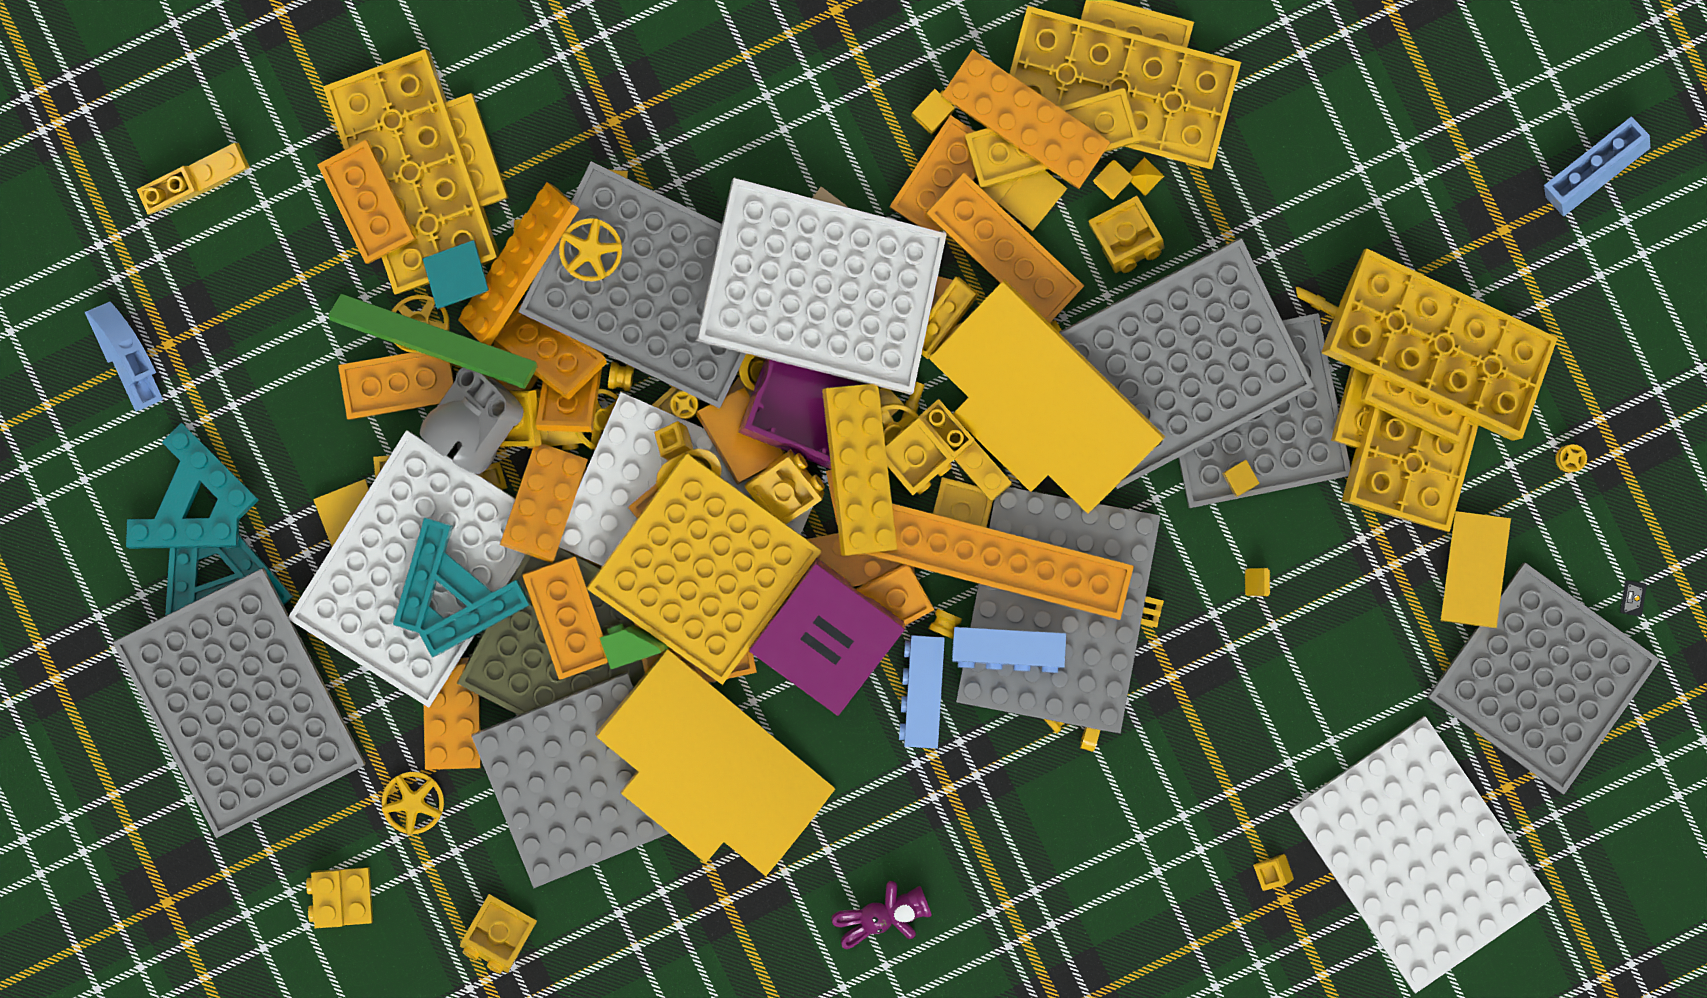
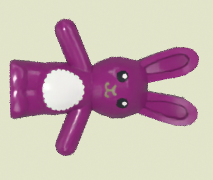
M889 881L886 885L885 905L882 903H871L861 910L836 912L831 918L834 926L846 927L860 924L843 935L841 939L842 948L850 949L870 934L885 932L892 924L906 938L913 939L916 932L907 922H911L919 917L932 916L921 886L896 898L897 884L894 881Z

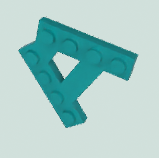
M181 423L162 441L180 460V463L155 519H127L126 547L129 549L239 547V519L259 499ZM201 483H203L218 498L210 518L186 519Z
M424 518L393 625L419 633L433 658L528 607L531 603L519 580H515L492 592L445 553L453 525ZM436 582H439L467 607L447 618H443L430 607Z
M240 535L239 547L170 548L165 616L263 567L283 605L288 603L294 596ZM218 554L235 573L197 587L200 559Z

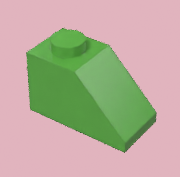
M623 623L607 628L608 633L600 637L611 669L659 654L669 648L647 631L635 625L624 627Z

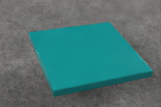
M474 240L422 258L437 309L489 291Z

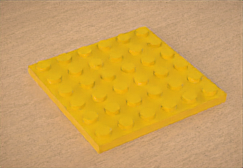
M686 452L594 576L587 589L723 685L822 550Z

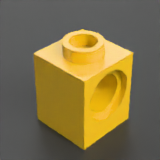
M934 89L912 112V117L931 135L955 110V107L950 102L941 97L944 92L943 90L939 93Z

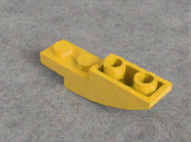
M233 143L189 166H182L138 188L137 192L147 214L150 215L216 188L250 167L239 143Z
M939 399L918 416L952 455L954 461L991 502L1012 485V482Z

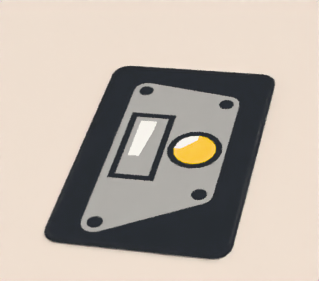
M1625 581L1621 613L1642 616L1647 584Z

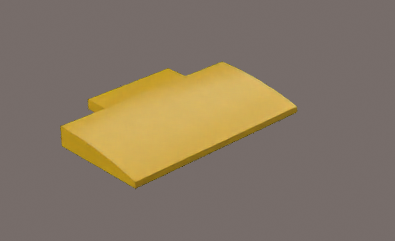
M1086 0L1081 20L1027 6L1009 74L1058 107L1125 88L1140 138V142L1125 147L1212 170L1241 62L1187 48L1194 25L1193 21L1113 0Z
M426 49L323 86L344 150L364 140L370 142L417 239L382 257L394 295L429 284L422 258L472 240L476 243L482 266L494 262L500 254L484 207L505 200L509 196L474 95L470 93L447 102L431 53Z
M1364 249L1340 302L1321 353L1369 375L1360 401L1454 444H1459L1470 421L1514 441L1523 438L1558 338L1378 253Z
M1006 280L1000 283L929 358L968 396V399L953 413L954 417L1030 492L1049 475L1087 514L1166 437Z
M1351 367L1331 441L1356 448L1342 502L1450 532L1479 425L1469 421L1461 443L1454 444L1360 401L1369 375ZM1362 408H1368L1369 410L1362 411ZM1368 413L1363 429L1360 426L1359 420L1363 414ZM1357 429L1363 432L1362 436L1356 434Z
M669 649L663 652L595 733L599 740L637 770L635 775L620 791L621 794L705 863L725 842L757 870L767 876L835 790V787Z

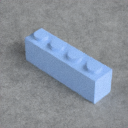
M1631 116L1546 183L1544 189L1547 200L1564 217L1650 149V135Z
M954 627L952 662H958V667L974 668L975 663L986 664V669L1002 670L1003 665H1014V671H1030V666L1042 667L1041 672L1058 673V668H1064L1066 633Z
M911 635L910 641L905 640L904 657H909V668H903L902 685H908L907 696H902L901 712L906 713L905 724L900 723L899 740H904V747L938 749L944 637Z

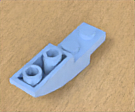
M107 302L86 311L85 314L108 363L113 362L135 412L162 401L163 398L152 376L156 371L136 334L111 302Z

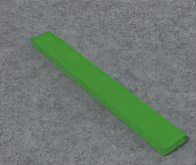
M343 294L339 296L328 314L330 321L523 389L526 388L537 369V363L533 360Z

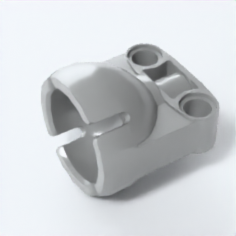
M462 367L456 375L455 382L435 409L428 413L422 422L420 436L442 456H447L455 443L458 442V452L452 459L453 463L471 473L480 474L488 469L504 439L511 429L522 420L523 407L495 378Z

